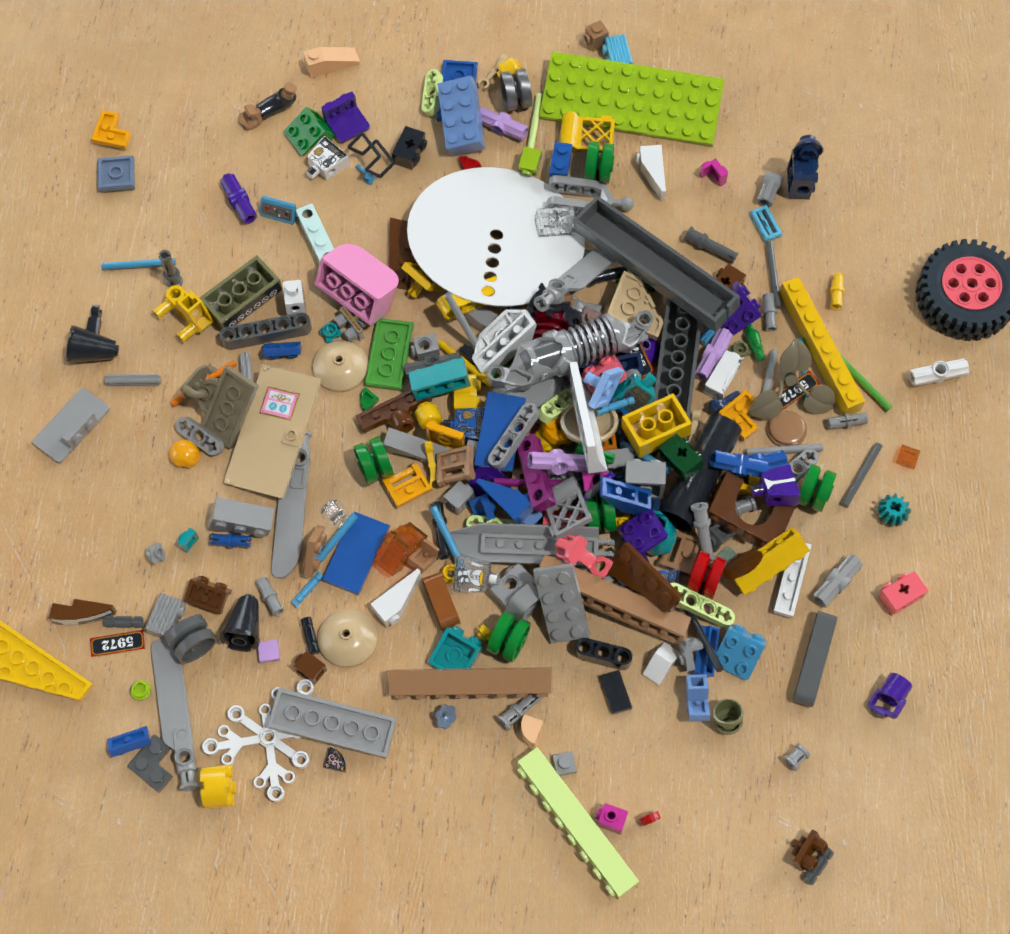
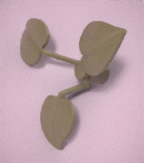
M795 338L780 357L782 369L779 375L782 380L779 381V395L777 396L774 390H767L759 394L749 408L748 413L750 415L765 420L778 416L783 408L779 400L782 398L784 384L786 386L796 384L808 396L803 401V405L810 413L823 414L834 408L836 405L835 395L830 387L817 385L809 393L798 381L797 371H806L812 362L810 351L800 340Z

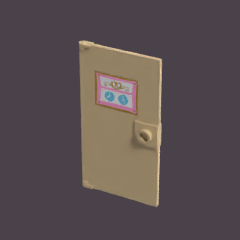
M262 365L256 383L259 387L241 428L223 482L224 484L284 499L322 383L321 378Z

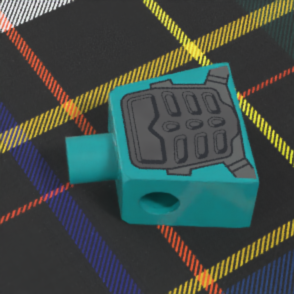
M647 373L643 379L636 374H632L617 386L612 401L617 402L632 396L635 403L623 407L629 413L651 404L656 396L652 385L657 379L651 373Z

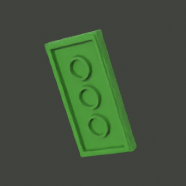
M383 318L376 322L365 387L402 391L405 377L404 364H407L414 322Z

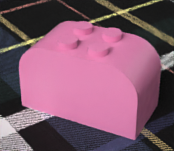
M343 244L321 257L315 285L371 326L389 313L399 279L392 269L363 248L353 244Z

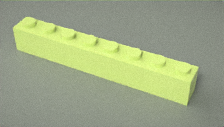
M535 748L518 761V773L523 779L527 778L531 783L529 787L536 796L539 794L543 799L541 803L548 812L552 811L556 816L554 820L559 828H565L568 832L567 838L573 846L577 844L581 852L579 854L586 863L590 862L594 867L592 871L599 880L603 879L607 884L605 888L610 896H616L617 899H620L639 883L637 877L539 748Z

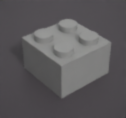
M640 459L626 460L624 483L650 490L651 498L662 499L666 482V462H661L660 460H651L650 462L641 461Z

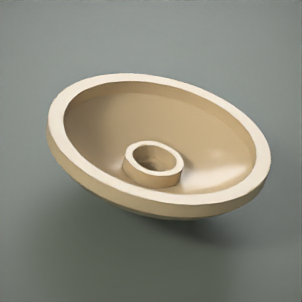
M345 340L333 341L324 345L316 353L312 364L314 377L322 379L321 386L333 392L350 391L358 387L366 378L368 359L363 349L357 344Z
M571 404L561 415V429L569 439L582 443L574 404ZM599 407L594 409L601 442H604L617 431L618 415L614 410L598 416L596 413L600 410Z
M345 609L331 614L322 623L318 632V646L322 655L328 662L338 667L350 668L361 665L371 657L377 645V631L374 623L367 615L357 610ZM349 632L350 635L348 637H344L343 633Z

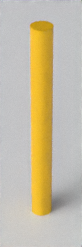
M440 340L438 342L439 348L447 354L456 353L444 341ZM463 357L467 370L472 374H477L478 379L488 387L493 388L487 383V375L481 373L477 367Z

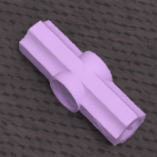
M482 106L480 107L482 124L490 127L495 134L499 136L506 134L520 141L525 139L528 126L512 120L511 116L505 112L496 113Z
M725 328L719 329L712 342L707 345L702 355V360L695 372L698 380L707 382L733 337L729 330Z
M554 449L549 453L529 452L527 465L529 469L551 470L555 475H562L567 471H587L584 455L565 454L562 449Z

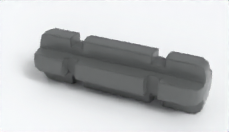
M132 616L104 617L105 627L132 628L134 626L135 628H142L144 624L142 616H134V618Z
M830 848L826 850L825 854L822 855L820 853L817 856L818 866L815 871L810 870L803 877L805 882L810 885L816 882L817 876H820L828 864V860L834 855Z

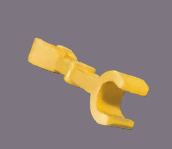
M431 441L424 443L430 469L429 485L433 489L432 482L437 481V472L433 455V444Z

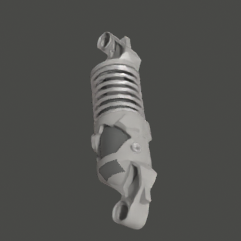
M644 310L638 313L632 323H627L605 313L599 318L595 317L594 322L590 319L587 324L582 322L581 327L576 324L574 329L569 327L568 331L565 329L547 331L543 333L542 337L520 344L510 368L497 364L490 366L486 378L487 383L492 387L505 388L506 392L514 389L529 390L538 382L555 376L560 378L570 374V362H577L578 367H581L582 364L587 365L589 361L600 360L602 356L605 357L609 354L613 355L620 352L628 354L637 344L648 340L646 333L653 323V315L651 312ZM640 319L646 320L648 324H642ZM498 373L500 378H493L491 374Z

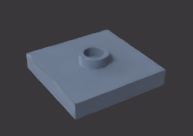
M133 155L98 158L99 192L135 189V159Z

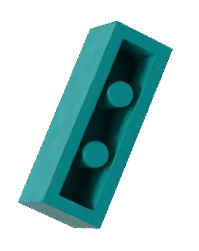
M463 357L408 372L411 389L416 401L471 386Z

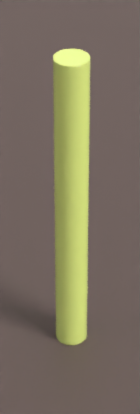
M541 93L536 94L527 147L533 149L543 98Z

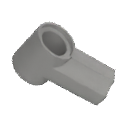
M766 171L757 199V203L760 206H772L784 176Z

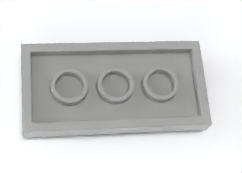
M574 564L534 568L533 574L550 642L556 643L590 638L591 634Z

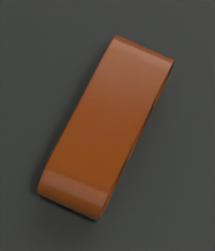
M438 572L422 578L441 630L460 624L458 613L442 573Z

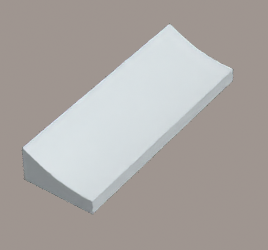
M570 362V390L588 473L608 471L595 411L588 406L591 400V393L582 380L577 362Z

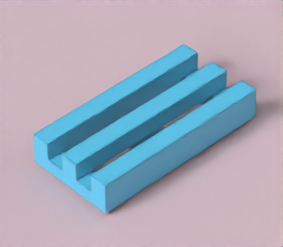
M767 205L750 211V216L765 243L769 240H775L776 237H782V232ZM762 211H764L775 233L772 232L767 220L762 214Z

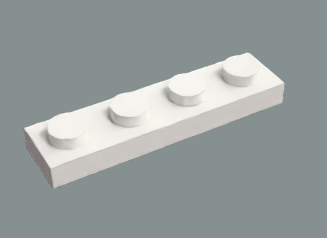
M806 543V545L808 546V548H809V550H810L812 544ZM810 552L804 558L796 560L784 570L773 613L793 618Z

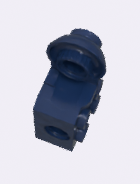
M813 135L800 137L799 142L791 151L787 166L788 199L810 200L811 194L815 192V183L818 182V158L823 153V146Z

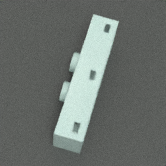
M309 204L296 209V214L320 264L321 257L334 250V247L313 204ZM313 213V215H312L310 218H304V217H303V216H306V215H308V214Z

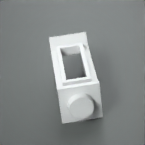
M726 350L705 384L706 388L703 393L714 399H723L725 391L741 367L743 358L735 352Z

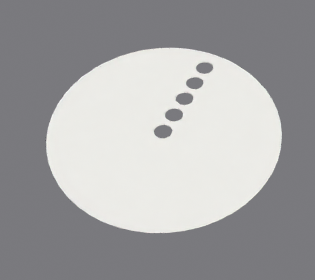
M495 167L461 170L432 183L415 201L410 211L407 226L411 252L420 268L429 278L443 289L458 297L492 306L529 304L532 296L539 291L540 283H543L546 289L551 279H559L583 259L585 239L574 230L573 219L575 216L553 214L546 210L547 199L552 196L563 197L560 193L551 191L548 184L535 177L524 175L518 171ZM498 230L502 232L503 238L495 240L491 238L490 232ZM497 244L501 247V251L493 254L489 252L488 246ZM495 258L499 261V265L491 268L486 265V260ZM487 272H492L496 274L497 280L488 282L483 276ZM486 286L492 287L495 290V294L493 296H485L481 292L482 288Z

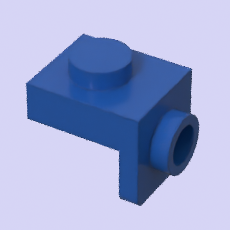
M487 493L469 500L474 515H486L488 520L495 518L494 511H497L494 501H489Z

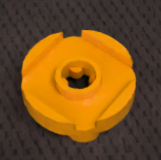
M561 416L551 423L540 422V428L542 426L544 430L542 434L550 443L557 446L561 444L569 446L573 443V440L569 439L561 429Z

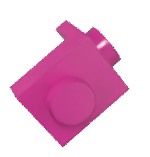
M716 158L702 164L699 175L701 178L711 174L719 186L726 184L728 171L724 166H721Z

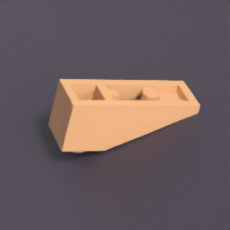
M318 47L303 52L311 78L360 64L355 48Z

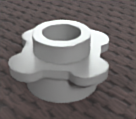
M156 543L155 546L150 545L146 550L147 559L153 564L165 560L161 543Z

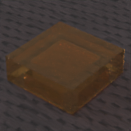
M902 444L896 464L914 470L920 450Z

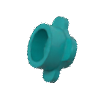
M334 322L327 323L320 329V334L326 338L325 340L328 343L333 342V339L342 335L341 330L337 329Z

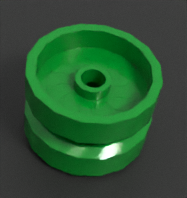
M589 141L584 179L595 180L596 173L599 171V181L609 184L614 166L615 144L605 143L602 154H599V142Z
M379 436L369 440L370 453L363 443L353 446L356 462L368 485L378 481L376 469H378L379 474L384 479L394 475L390 460Z
M811 463L800 490L801 496L798 504L806 506L811 496H813L812 509L822 512L834 488L833 483L837 473L827 470L824 472L822 480L818 478L821 467Z
M600 491L598 492L597 500L595 496L585 500L593 521L585 526L599 527L600 532L601 521L602 528L606 533L616 531L615 507L600 497Z
M505 611L492 632L487 645V651L498 655L503 650V659L513 663L526 642L531 622L520 619L515 624V615Z

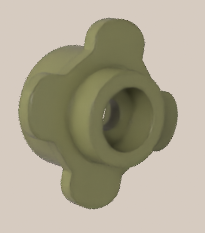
M741 340L737 341L734 347L729 348L730 352L737 353L743 360L746 355L751 354V349Z

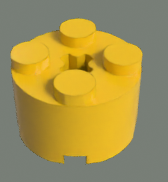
M233 765L211 766L201 769L200 782H203V789H200L204 808L213 809L235 806L234 794L237 793L236 781H232L234 775Z

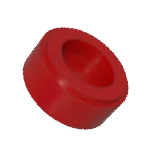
M656 811L639 820L642 826H646L661 819L659 811Z

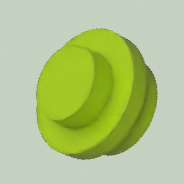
M137 681L131 687V695L138 701L147 699L151 694V687L146 681Z

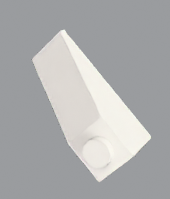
M640 146L639 153H636V163L640 164L641 173L659 199L665 201L666 186L662 146Z
M416 569L371 603L373 612L386 627L390 624L395 625L401 619L400 617L403 615L421 579L419 569Z

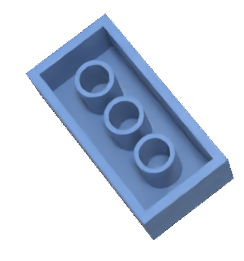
M467 76L437 83L446 150L453 157L486 149L477 83L473 77Z

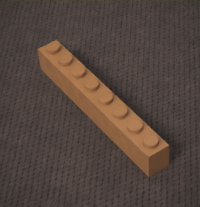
M544 554L538 568L566 563ZM574 566L583 605L678 646L679 642H682L691 617L680 611L673 610L667 612L644 596Z
M552 667L392 669L389 671V696H395V699H407V695H415V699H426L427 695H435L436 699L447 698V695H455V698H467V695L475 694V698H487V694H495L496 698H505L507 694H516V697H528V694H536V697H548V693L553 692Z

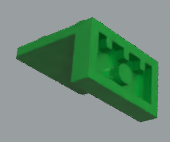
M305 107L283 131L301 156H305L324 136L330 141L336 137L318 111Z

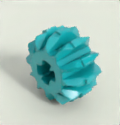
M896 493L892 497L888 494L885 496V499L880 500V506L877 507V511L880 512L878 517L885 519L884 524L890 522L891 527L895 526L896 523L901 526L903 521L909 519L908 514L911 513V509L908 508L909 502L903 501L904 496L898 498Z

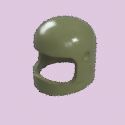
M723 699L716 703L713 710V720L716 729L725 735L735 734L741 729L744 716L742 706L733 699Z

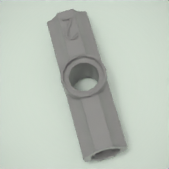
M850 554L838 568H835L824 581L825 583L812 597L819 606L826 608L838 593L841 594L851 582L852 577L863 566L860 559Z

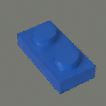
M301 341L264 344L263 357L275 359L279 356L296 357L301 355Z
M147 726L107 739L111 758L151 745Z

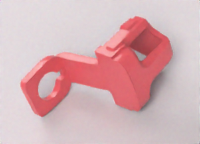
M566 535L564 538H558L555 543L558 559L567 564L573 563L574 566L579 561L589 568L594 575L602 578L606 577L613 561L604 556L596 557L586 550L585 547L588 541L580 535ZM605 562V568L602 571H597L595 565Z

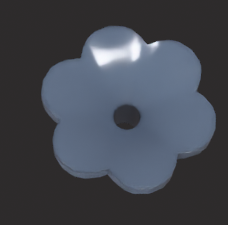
M444 704L441 709L437 710L435 718L437 719L436 725L439 728L448 729L451 723L456 720L454 706Z

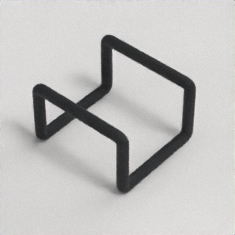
M363 132L359 133L347 146L349 150L360 155H365L372 148L377 157L365 168V171L378 178L383 177L395 165V161L379 140L376 139L371 143ZM361 137L369 145L363 152L352 147ZM376 143L391 162L381 174L369 170L381 158V154L374 146Z

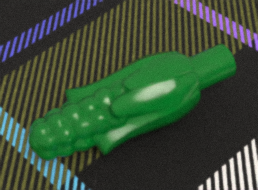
M751 323L745 327L747 331L745 338L757 361L762 362L765 359L759 331L754 329Z

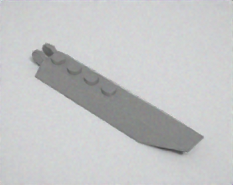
M479 523L450 531L463 558L478 562L540 564L545 554L564 562L556 556L557 548L555 543L558 538H553L549 527L552 525ZM559 526V531L566 528V526ZM582 526L567 534L584 537L588 541L585 549L596 557H614V553L611 551H598L599 545L613 546L615 542L611 539H599V527ZM577 561L576 565L584 566L582 563Z

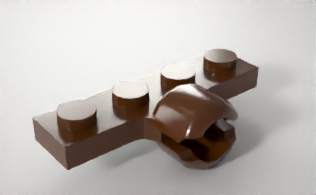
M412 389L356 415V419L364 433L386 423H389L395 430L408 433L415 425L410 412L417 409L421 403L431 402L432 398L429 397L416 401Z

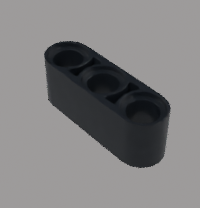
M580 638L575 646L576 657L583 661L618 670H627L632 663V652L625 647L590 638ZM587 646L589 651L581 652L579 647ZM600 651H606L609 654V656L604 658L601 657L598 653ZM626 656L628 661L625 663L620 662L618 657Z

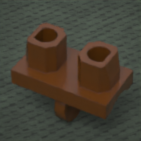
M813 829L807 838L801 836L799 841L792 839L790 842L794 847L791 854L796 856L793 861L797 864V869L802 872L804 869L815 871L819 861L812 856L813 853L817 851L823 855L828 849L827 842L820 838L818 832Z

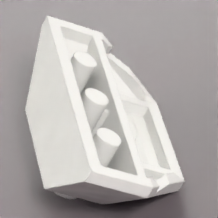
M506 309L479 334L472 360L481 373L488 372L492 365H505L516 355L520 344L533 339L537 324L527 310Z

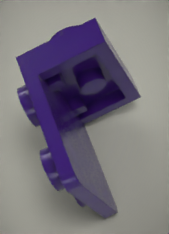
M352 91L341 95L332 102H327L321 107L324 121L340 143H344L356 137L359 133L370 129V124L357 107L356 97Z
M738 281L732 284L734 292L740 295V307L730 318L727 317V321L722 325L733 336L761 317L759 311L760 304L755 298H750L748 288L745 284L741 286Z
M652 508L640 513L618 528L623 536L621 538L622 542H629L648 562L650 561L645 553L668 537L666 530Z

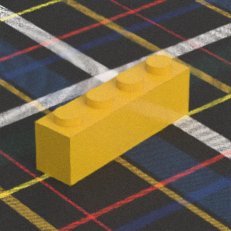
M791 527L758 549L763 555L759 565L748 574L733 579V581L744 595L752 593L759 585L770 581L774 575L786 570L793 562L804 558L810 550L800 533Z

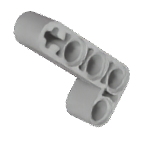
M534 578L512 596L505 610L515 615V623L520 619L527 621L533 609L541 603L537 586L532 583Z

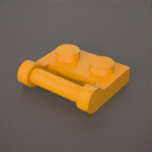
M416 462L410 464L411 467L389 478L381 479L397 508L432 491ZM412 474H415V475H416L415 477H413V478H411V479H409V480H407V481H405V482H403V483H401V484H399V485H397V486H395V487L392 486V484H394V483H396V482H398V481H400V480H402V479H404V478H406V477H408V476H410V475H412Z

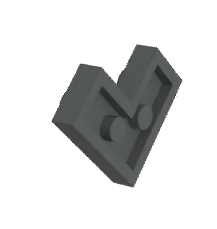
M154 735L151 739V745L145 746L128 767L160 793L173 778L169 772L159 765L171 748L158 736Z

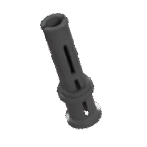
M692 226L689 228L684 238L685 242L689 241L697 245L699 249L705 248L731 263L735 262L738 252L709 239L706 233L702 234L694 230Z
M162 250L159 253V259L164 268L163 276L167 286H182L183 279L180 276L179 269L174 266L170 252Z

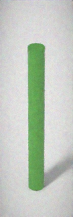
M841 355L851 376L888 412L893 406Z

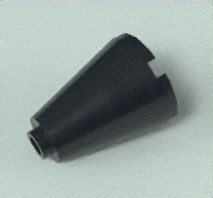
M71 325L66 362L114 359V356H118L119 345H116L115 340Z
M251 594L239 597L220 633V642L223 645L226 642L229 644L228 648L232 650L249 652L251 648L255 647L256 650L259 646V602Z

